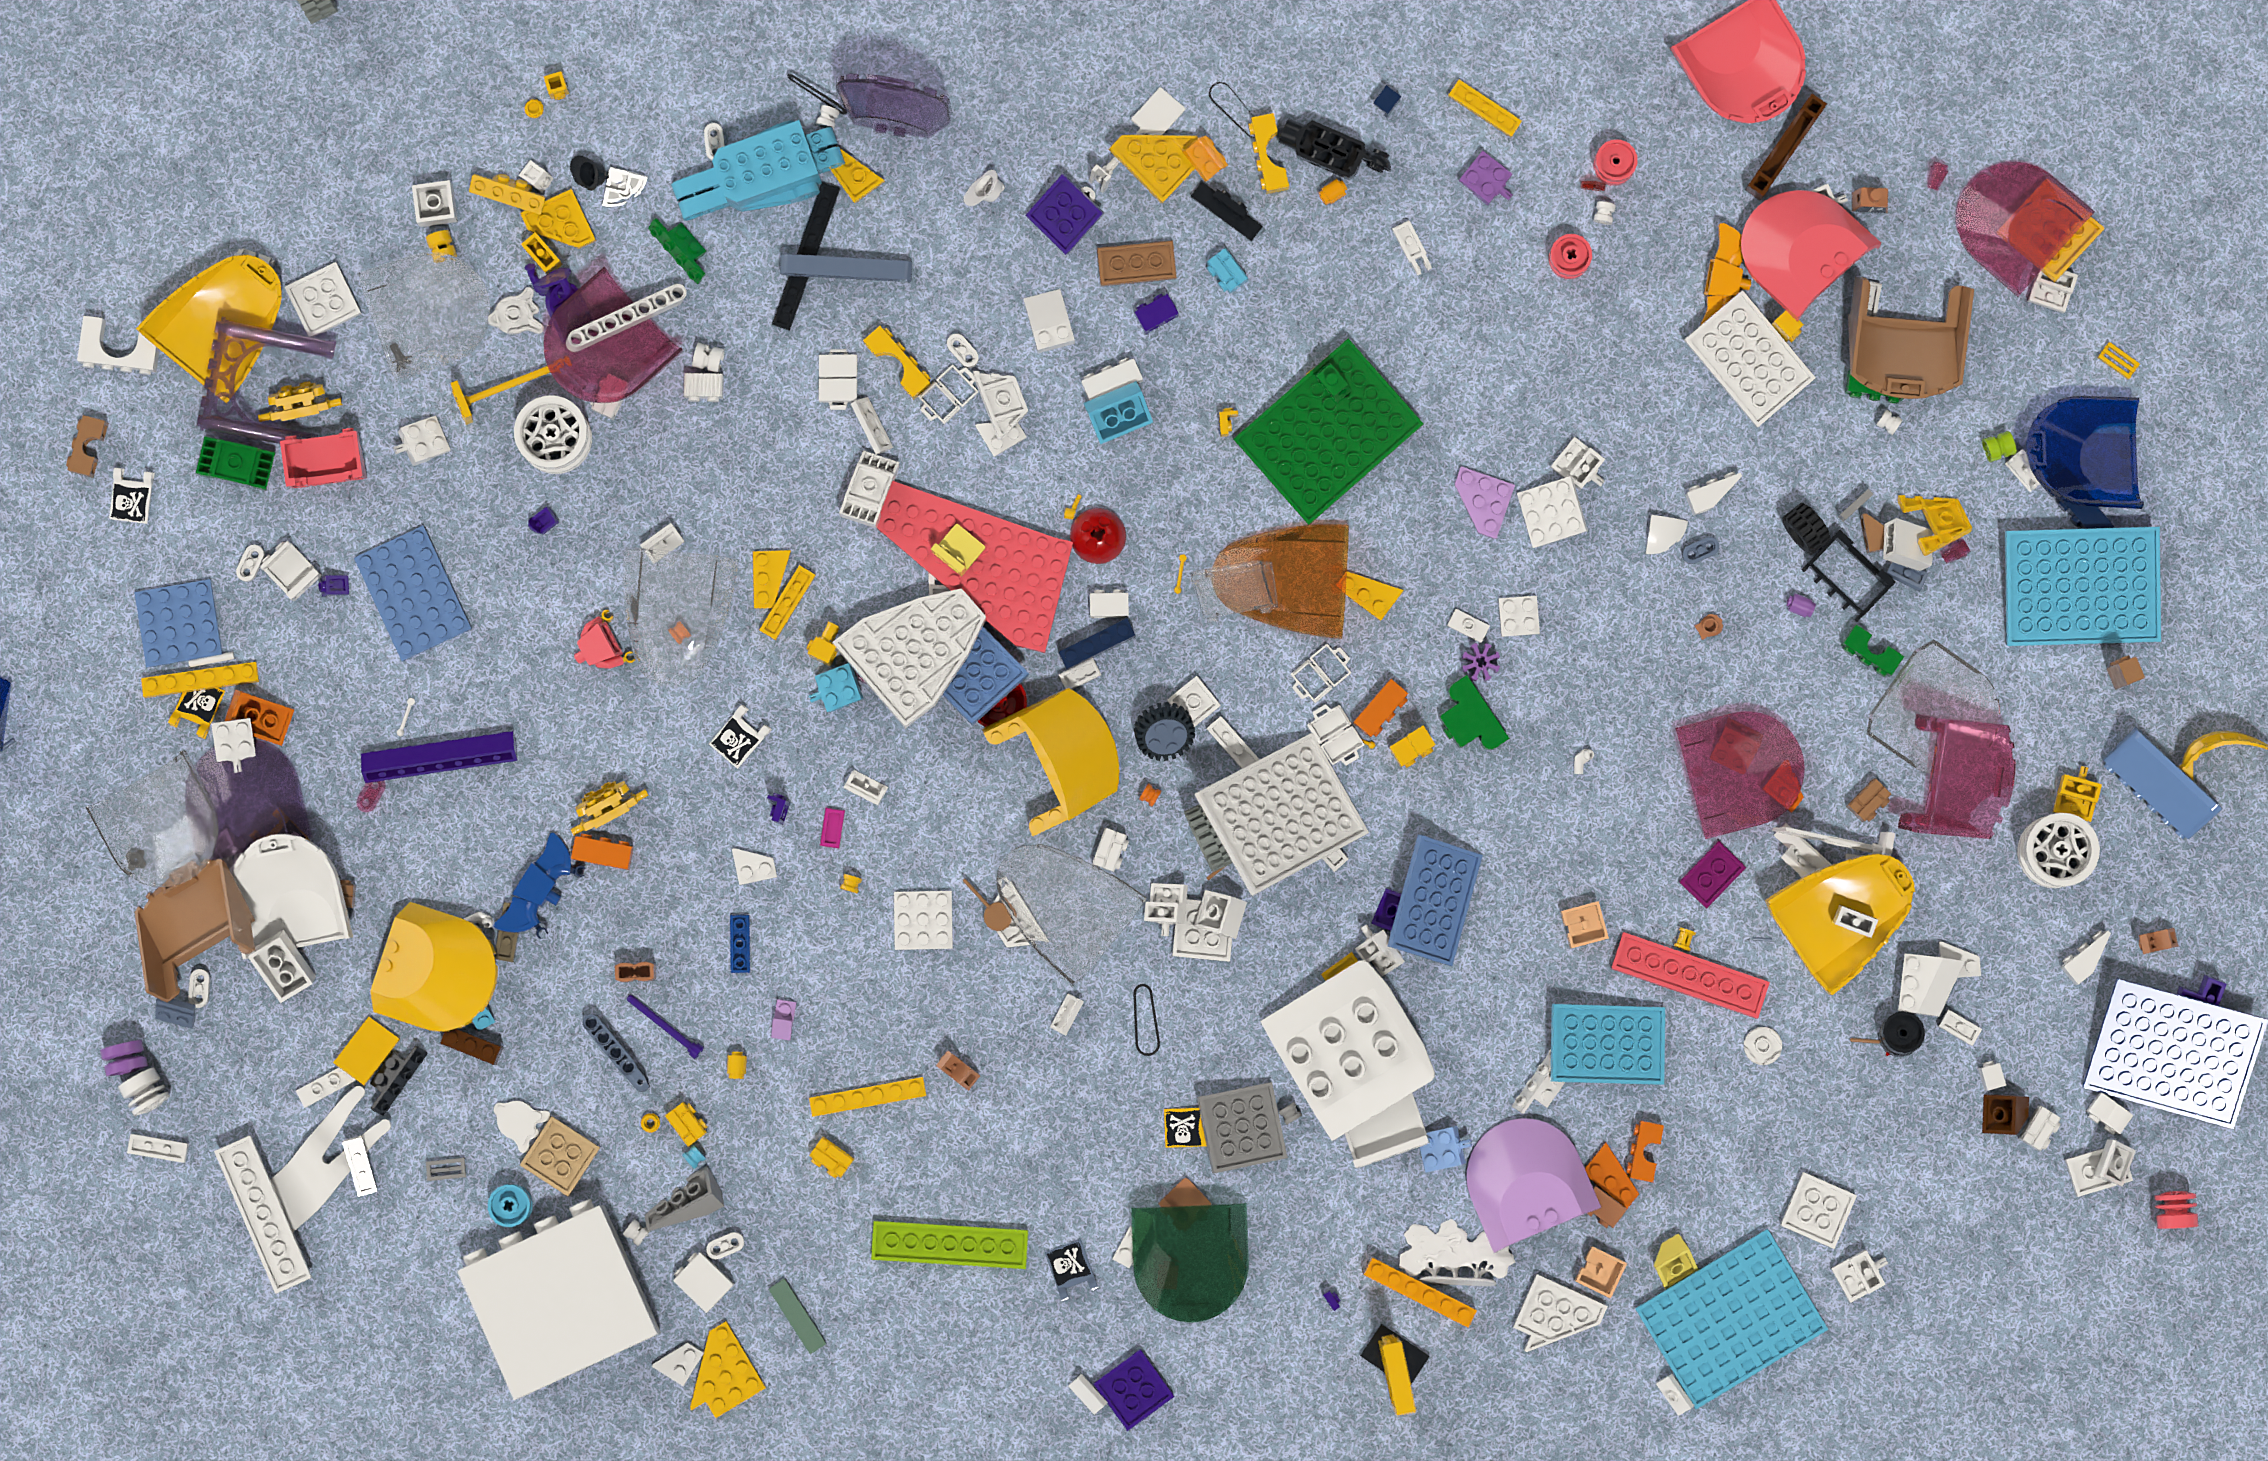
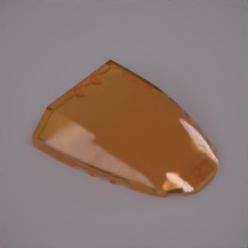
M1319 524L1288 527L1252 535L1229 544L1220 552L1212 569V584L1217 597L1231 610L1264 624L1304 635L1342 639L1349 525Z

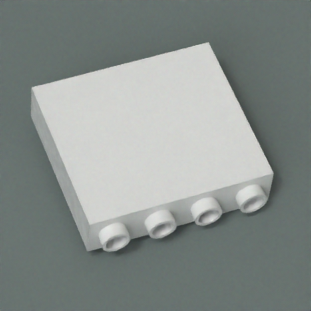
M591 1199L569 1208L573 1218L559 1224L554 1215L534 1224L538 1234L523 1240L519 1231L499 1240L498 1242L502 1250L491 1256L487 1255L485 1248L464 1256L463 1260L467 1267L457 1271L514 1400L661 1333L605 1205L594 1207Z

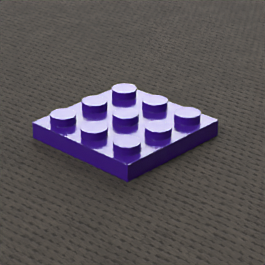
M1063 173L1025 216L1067 255L1102 217L1104 212Z
M1141 1349L1093 1383L1127 1431L1175 1397Z

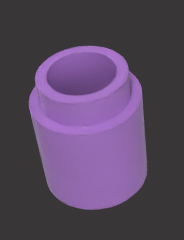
M1795 593L1793 596H1789L1786 606H1788V611L1802 617H1811L1816 603L1812 602L1809 598Z

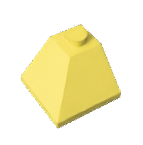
M1679 1233L1661 1244L1654 1267L1666 1290L1699 1269L1688 1246Z

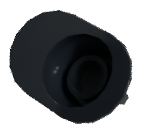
M582 155L574 156L571 160L570 171L575 183L593 191L596 187L602 185L606 179H609V175L606 174L604 165L601 162L593 161Z

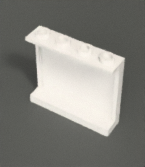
M1413 1093L1345 1133L1354 1159L1353 1162L1357 1169L1430 1144Z

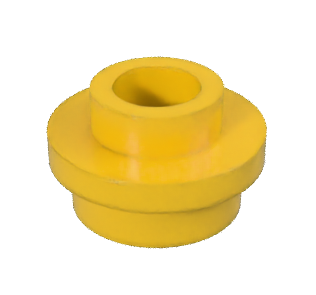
M648 1113L642 1117L641 1127L646 1132H655L660 1127V1119L656 1114ZM649 1119H652L654 1121V1125L652 1127H649L647 1125V1121Z

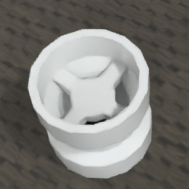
M822 105L820 109L821 115L817 118L816 124L823 128L832 127L834 130L836 125L835 119L839 116L840 111L833 107Z
M1604 201L1597 202L1596 209L1598 211L1594 216V222L1612 225L1613 217L1611 213L1615 212L1616 205Z
M1886 409L1876 425L1880 428L1886 427L1887 433L1893 435L1903 419L1898 416L1891 417L1892 412Z
M634 1219L623 1235L633 1239V1243L639 1246L650 1231L646 1227L642 1228L640 1223Z

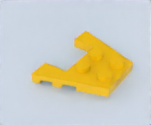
M1898 495L1897 500L1902 512L1922 510L1933 531V536L1919 538L1918 545L1924 556L1965 536L1972 530V526L1958 499L1934 497L1931 500L1923 499L1922 496L1905 498V495Z

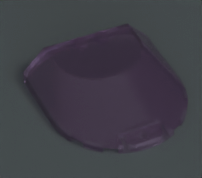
M846 74V79H844L845 76L837 78L836 92L838 103L845 109L846 115L853 125L875 129V132L886 134V131L894 132L893 135L897 137L910 135L928 139L951 122L952 108L950 99L944 94H940V97H938L937 90L924 86L923 90L914 88V82L867 74L866 79H859V74Z
M253 739L256 756L241 760L242 772H239L237 765V773H234L233 761L217 762L215 747L198 760L188 778L185 793L186 809L198 862H203V859L216 860L242 854L255 841L271 835L290 834L305 839L313 838L298 774L291 761L280 750L268 743Z

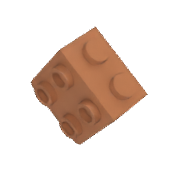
M1184 1178L1158 1203L1161 1206L1158 1210L1165 1217L1169 1215L1174 1220L1172 1224L1178 1231L1182 1229L1186 1231L1211 1206V1202L1188 1178Z

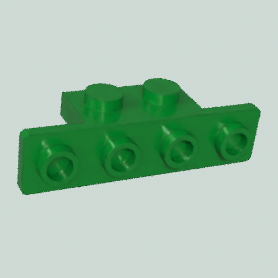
M657 218L652 220L648 227L651 235L662 244L664 250L669 252L676 263L685 270L689 278L696 284H699L704 278L705 272L695 261L706 253L704 247L682 223L668 232Z

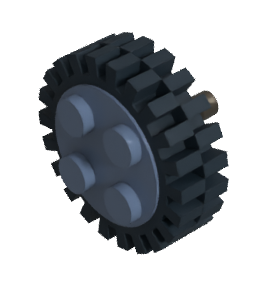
M1165 702V707H1162L1161 703H1157L1158 708L1156 709L1151 705L1149 706L1150 712L1146 709L1143 710V716L1139 715L1137 717L1138 722L1135 721L1134 734L1139 750H1142L1145 756L1148 754L1150 759H1153L1155 756L1156 761H1160L1161 756H1163L1164 761H1168V756L1170 755L1172 760L1176 759V753L1182 756L1184 754L1182 749L1188 751L1190 749L1189 745H1192L1193 739H1195V728L1191 715L1181 705L1178 708L1176 703H1173L1172 707H1170L1169 702Z

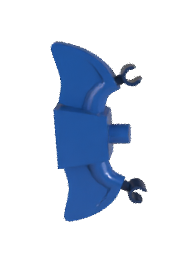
M550 833L543 854L534 864L531 863L512 893L514 897L509 909L494 923L495 929L519 933L535 927L537 937L542 939L539 936V931L545 930L547 935L548 931L540 926L541 922L537 917V911L539 907L544 906L546 901L555 906L560 901L562 896L553 891L556 886L555 881L561 875L574 874L577 878L585 876L577 873L578 868L586 869L584 866L571 868L569 852L565 844L555 833Z

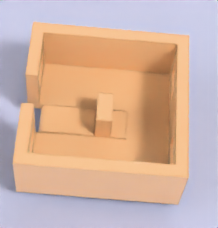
M1599 901L1560 911L1564 926H1568L1569 933L1566 935L1570 949L1609 939Z
M1590 1246L1584 1259L1587 1263L1584 1268L1580 1267L1574 1281L1611 1298L1627 1263Z

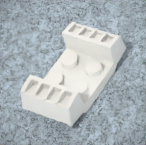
M863 450L839 512L840 517L877 528L881 519L882 507L892 481L896 479L900 462Z

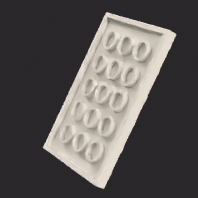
M1743 290L1684 339L1685 343L1756 428L1815 379V376Z

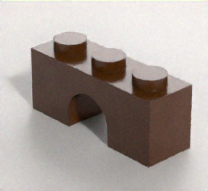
M457 1028L444 1032L440 1042L442 1045L492 1065H497L504 1048Z

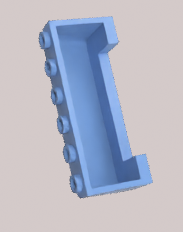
M2137 727L2103 759L2106 763L2104 767L2111 773L2115 771L2120 776L2118 780L2126 787L2130 785L2134 789L2132 793L2140 800L2144 798L2148 802L2146 806L2154 813L2158 811L2162 815L2160 819L2168 826L2172 824L2177 829L2175 833L2182 839L2185 837L2190 839L2223 809L2211 795L2199 787Z

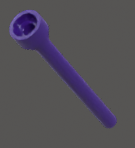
M633 995L627 997V1001L686 1047L689 1056L694 1060L697 1059L700 1051L704 1050L701 1044L689 1041Z

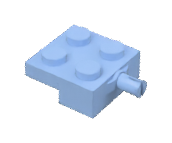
M1457 1126L1427 1132L1430 1144L1420 1147L1425 1173L1466 1164L1463 1148L1472 1147L1473 1144L1470 1143L1472 1142L1471 1139L1460 1140Z

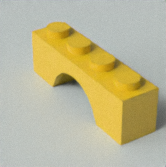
M1274 113L1251 117V123L1248 124L1250 135L1254 134L1255 142H1252L1253 151L1258 153L1259 160H1256L1258 172L1262 171L1263 178L1260 179L1261 189L1265 190L1266 194L1289 190L1286 169L1273 164L1266 152L1267 144L1278 132Z
M879 326L863 340V343L875 357L889 355L897 358L902 363L904 375L900 384L914 400L931 385L929 382L931 378L924 370L921 372L916 367L918 363L912 356L909 358L904 353L906 349L900 342L895 343L892 340V333L887 328L883 329Z

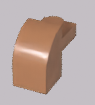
M2174 928L2139 935V947L2143 954L2179 946Z
M949 1051L940 1058L936 1065L968 1091L980 1077L977 1072Z

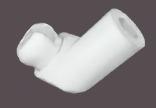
M1583 749L1575 756L1574 774H1583L1584 764L1594 757L1592 750Z
M481 911L464 918L473 924L479 923L484 928H490L493 925V918Z

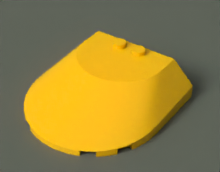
M409 902L394 918L370 990L373 1012L436 1032H448L468 1025L474 1021L473 1018L479 1012L484 1011L495 991L498 965H495L494 954L496 953L491 941L486 938L477 925L468 920Z

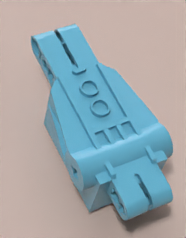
M790 120L765 129L755 136L718 148L712 160L714 168L677 180L671 184L676 200L681 201L678 205L683 220H692L729 206L743 212L793 204L818 195L820 193L818 185L822 183L819 174L830 171L829 167L835 169L845 164L840 147H835L838 145L833 128L828 127L805 135L800 121Z

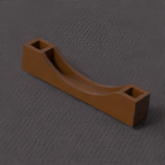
M1813 93L1810 95L1745 191L1761 201L1826 107V102Z

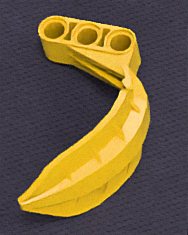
M2214 731L2194 740L2188 746L2182 764L2178 767L2193 780V761L2198 760L2202 753L2230 744L2252 745L2268 750V744L2241 732Z

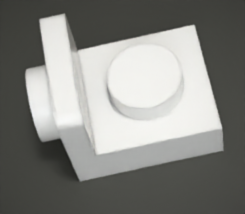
M531 160L519 174L522 179L541 193L549 187L553 180L551 175Z

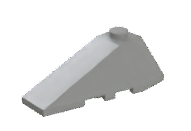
M708 1166L691 1174L686 1179L689 1183L681 1190L676 1187L672 1191L674 1194L669 1201L661 1200L645 1214L648 1231L706 1216L724 1206L722 1191Z

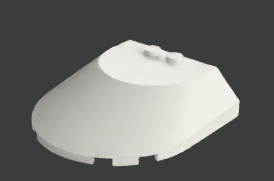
M276 834L255 841L239 856L234 865L233 878L255 919L251 923L254 946L259 945L282 930L285 931L296 948L353 937L338 873L329 857L317 845L296 835ZM242 953V958L248 959L249 954Z

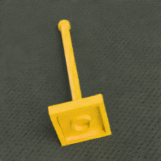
M566 356L561 361L470 396L463 395L458 381L450 383L451 390L463 420L468 425L473 423L472 414L469 410L471 403L566 366L569 368L571 363L568 356Z

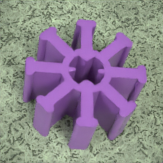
M1475 643L1470 647L1475 657L1467 654V652H1464L1462 660L1466 659L1472 662V664L1467 666L1463 665L1462 671L1466 673L1474 668L1475 672L1470 678L1474 682L1478 680L1477 676L1479 671H1481L1484 676V682L1491 679L1486 668L1494 671V673H1497L1500 668L1499 665L1496 666L1489 662L1495 659L1498 660L1500 655L1496 652L1488 657L1487 652L1491 645L1487 643L1484 645L1483 653L1480 654L1477 647L1478 644ZM1480 658H1483V662L1486 665H1482L1481 667H1479L1478 662H1476V659L1479 660Z

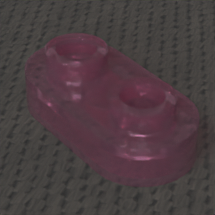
M377 781L379 784L377 789L372 787L375 782L365 784L357 799V807L360 811L369 813L376 808L386 789L385 781ZM365 799L369 800L368 806L363 805Z

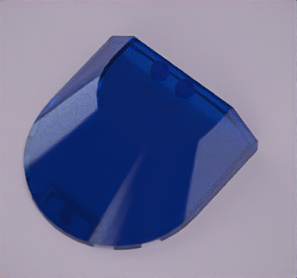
M2072 396L2060 399L2058 402L2044 408L2032 423L2026 441L2028 464L2037 481L2049 493L2071 504L2142 509L2144 501H2141L2138 489L2136 418L2140 402L2139 398Z

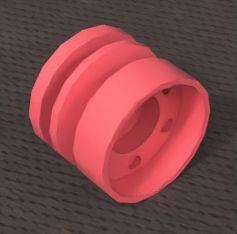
M2169 1191L2155 1195V1200H2164V1204L2155 1205L2157 1209H2165L2164 1214L2156 1216L2157 1228L2198 1227V1214L2189 1212L2188 1209L2197 1206V1203H2188V1199L2197 1198L2196 1193Z

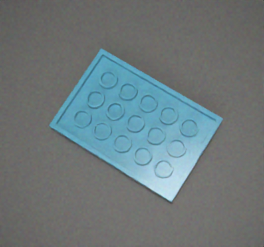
M1552 1004L1550 1082L1664 1085L1665 1007Z

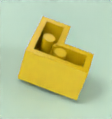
M1423 725L1390 746L1389 750L1400 767L1405 765L1408 768L1416 763L1414 759L1420 755L1424 758L1434 751L1432 748L1436 744Z

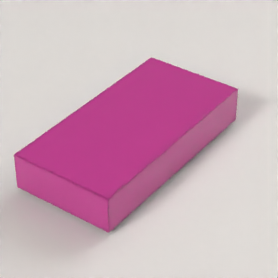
M826 808L820 846L840 848L845 810Z

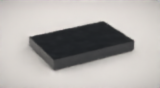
M1381 1324L1360 1356L1385 1373L1378 1341L1382 1340V1337L1386 1335L1398 1337L1402 1342L1410 1384H1412L1430 1356Z

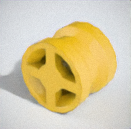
M844 874V882L840 885V889L858 894V885L862 882V879Z

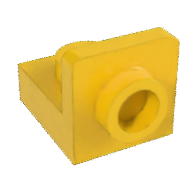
M1234 408L1222 409L1223 412H1219L1221 437H1228L1229 432L1232 431L1231 420H1227V418L1238 417V411H1234Z

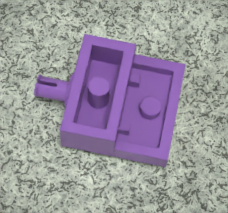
M1484 151L1479 154L1459 179L1460 183L1472 191L1486 205H1489L1499 194L1508 201L1513 196L1512 193L1505 189V185L1511 178L1512 173Z

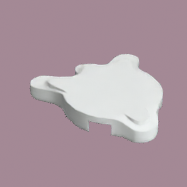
M526 287L517 296L503 298L497 304L494 312L488 316V323L507 334H520L524 331L541 334L544 326L533 318V315L539 312V307L532 301L534 290L531 287Z
M522 1101L497 1103L494 1106L499 1130L506 1137L515 1141L521 1153H526L529 1150L530 1140L540 1135L536 1124L546 1122L551 1117L550 1112L536 1111Z

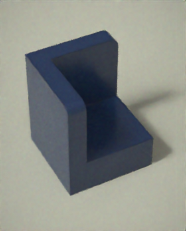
M1386 85L1373 104L1384 112L1385 117H1388L1402 96Z

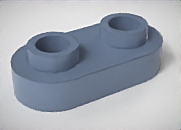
M1706 537L1685 547L1682 552V558L1688 564H1696L1714 556L1719 551V542L1713 537ZM1706 544H1711L1712 550H1707ZM1690 551H1693L1695 553L1694 558H1690L1688 556V553Z

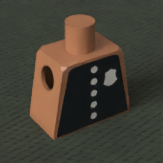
M1868 187L1857 189L1852 192L1851 211L1888 213V189Z

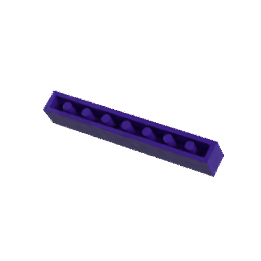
M510 731L375 752L370 751L368 753H361V773L365 783L513 762L518 761L517 743L514 732Z

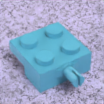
M849 663L816 675L815 679L819 692L809 695V698H812L810 699L811 703L821 699L827 712L849 706V704L864 699L853 667Z

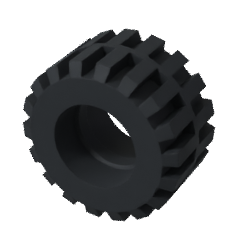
M1800 503L1782 517L1784 527L1790 537L1808 554L1813 555L1831 540L1830 532L1823 520L1811 507L1804 503Z

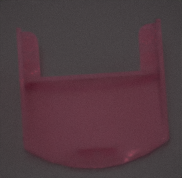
M1916 714L1915 727L1921 731L1937 732L1925 812L1924 814L1902 813L1898 828L1924 834L1991 839L1995 834L1992 831L1995 822L2001 824L2003 820L2002 817L1998 816L2001 807L2009 806L2015 780L2016 759H2013L2012 749L2015 747L2014 742L2010 740L2009 733L2011 730L2009 725L1941 715Z

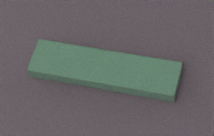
M786 1279L781 1280L768 1289L809 1354L827 1344Z

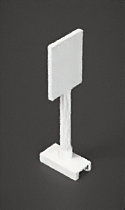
M1160 87L1131 118V121L1140 128L1135 135H1163L1186 108ZM1114 157L1107 166L1104 165L1102 168L1096 164L1091 171L1089 182L1092 184L1096 180L1102 185L1100 191L1104 193L1109 186L1111 175L1113 174L1112 171L1118 166L1120 161Z
M1788 827L1772 828L1773 832L1811 840H1821L1827 844L1887 856L1892 855L1895 833L1880 832L1878 844L1873 843L1871 845Z

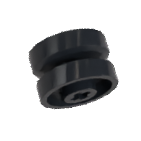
M1901 1011L1892 1014L1883 1022L1879 1028L1878 1038L1885 1052L1892 1056L1905 1057L1921 1046L1925 1038V1029L1918 1016L1911 1012Z

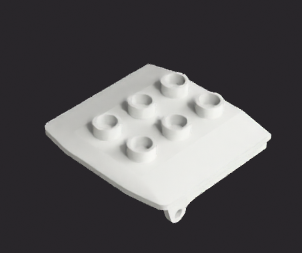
M1365 960L1356 962L1260 1021L1275 1049L1332 1141L1431 1082L1435 1077V1071L1424 1043L1388 984L1370 963Z

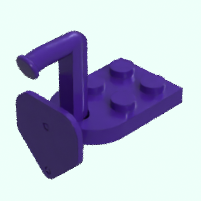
M530 263L524 267L535 292L540 296H546V309L561 344H566L570 332L593 322L579 289L568 281L571 273L570 268L556 269L539 279L535 270V264Z

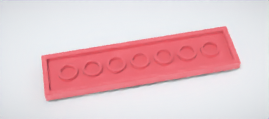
M1625 932L1622 933L1611 966L1612 970L1755 1019L1759 1017L1770 983Z

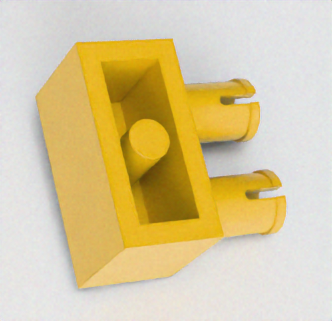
M828 621L821 637L816 636L814 640L811 639L806 648L808 650L807 654L811 658L831 667L838 653L835 645H833V641L840 630L839 626Z

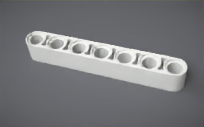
M674 284L573 330L568 335L566 347L572 352H578L670 310L683 302L687 293L686 288L681 284ZM672 292L680 293L681 298L674 297ZM660 299L665 305L660 306L655 300ZM639 307L646 308L648 313L640 312ZM622 315H628L631 320L625 321ZM607 322L612 323L613 326H614V328H613V329L607 328V327L605 326V323H607ZM594 330L597 336H590L588 331ZM577 338L580 344L572 343L571 339Z

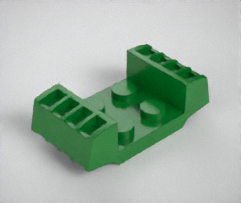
M204 436L195 473L203 477L222 479L266 491L275 452Z

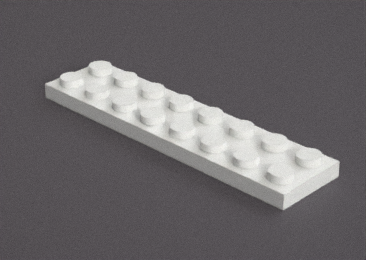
M249 1135L214 1151L275 1294L313 1278L252 1136Z

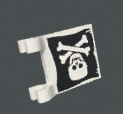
M114 468L109 519L147 524L155 473L144 472V482L123 480L125 469Z
M741 705L736 710L734 715L709 743L710 746L737 769L772 730L769 726L764 725L757 732L745 722L742 717L749 709L744 705Z

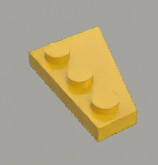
M840 149L845 164L835 169L829 167V169L852 201L857 203L883 184L885 180Z
M791 550L753 551L754 609H771L774 607Z

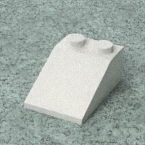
M1060 289L1024 298L1038 353L1075 344Z

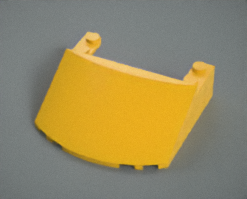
M1066 688L982 728L987 741L994 745L1026 731L1060 805L1030 820L1029 830L1032 836L1064 821L1073 819L1112 795L1118 789L1119 759L1112 734L1106 722L1093 705L1070 688Z

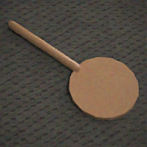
M963 879V882L987 907L984 912V922L987 927L995 931H1002L1008 928L1012 921V911L1010 908L1000 902L989 905L966 879Z

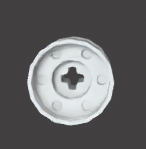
M153 1067L133 1076L118 1087L124 1099L134 1097V1100L128 1104L129 1108L138 1105L132 1111L133 1116L148 1113L158 1108L170 1097L168 1092L159 1095L166 1087L164 1085L154 1086L160 1080V1077Z

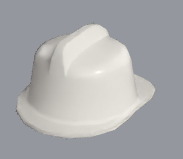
M995 170L987 171L982 177L972 183L964 195V203L967 206H975L981 201L993 202L999 197L1000 193L1005 189V185L998 179Z

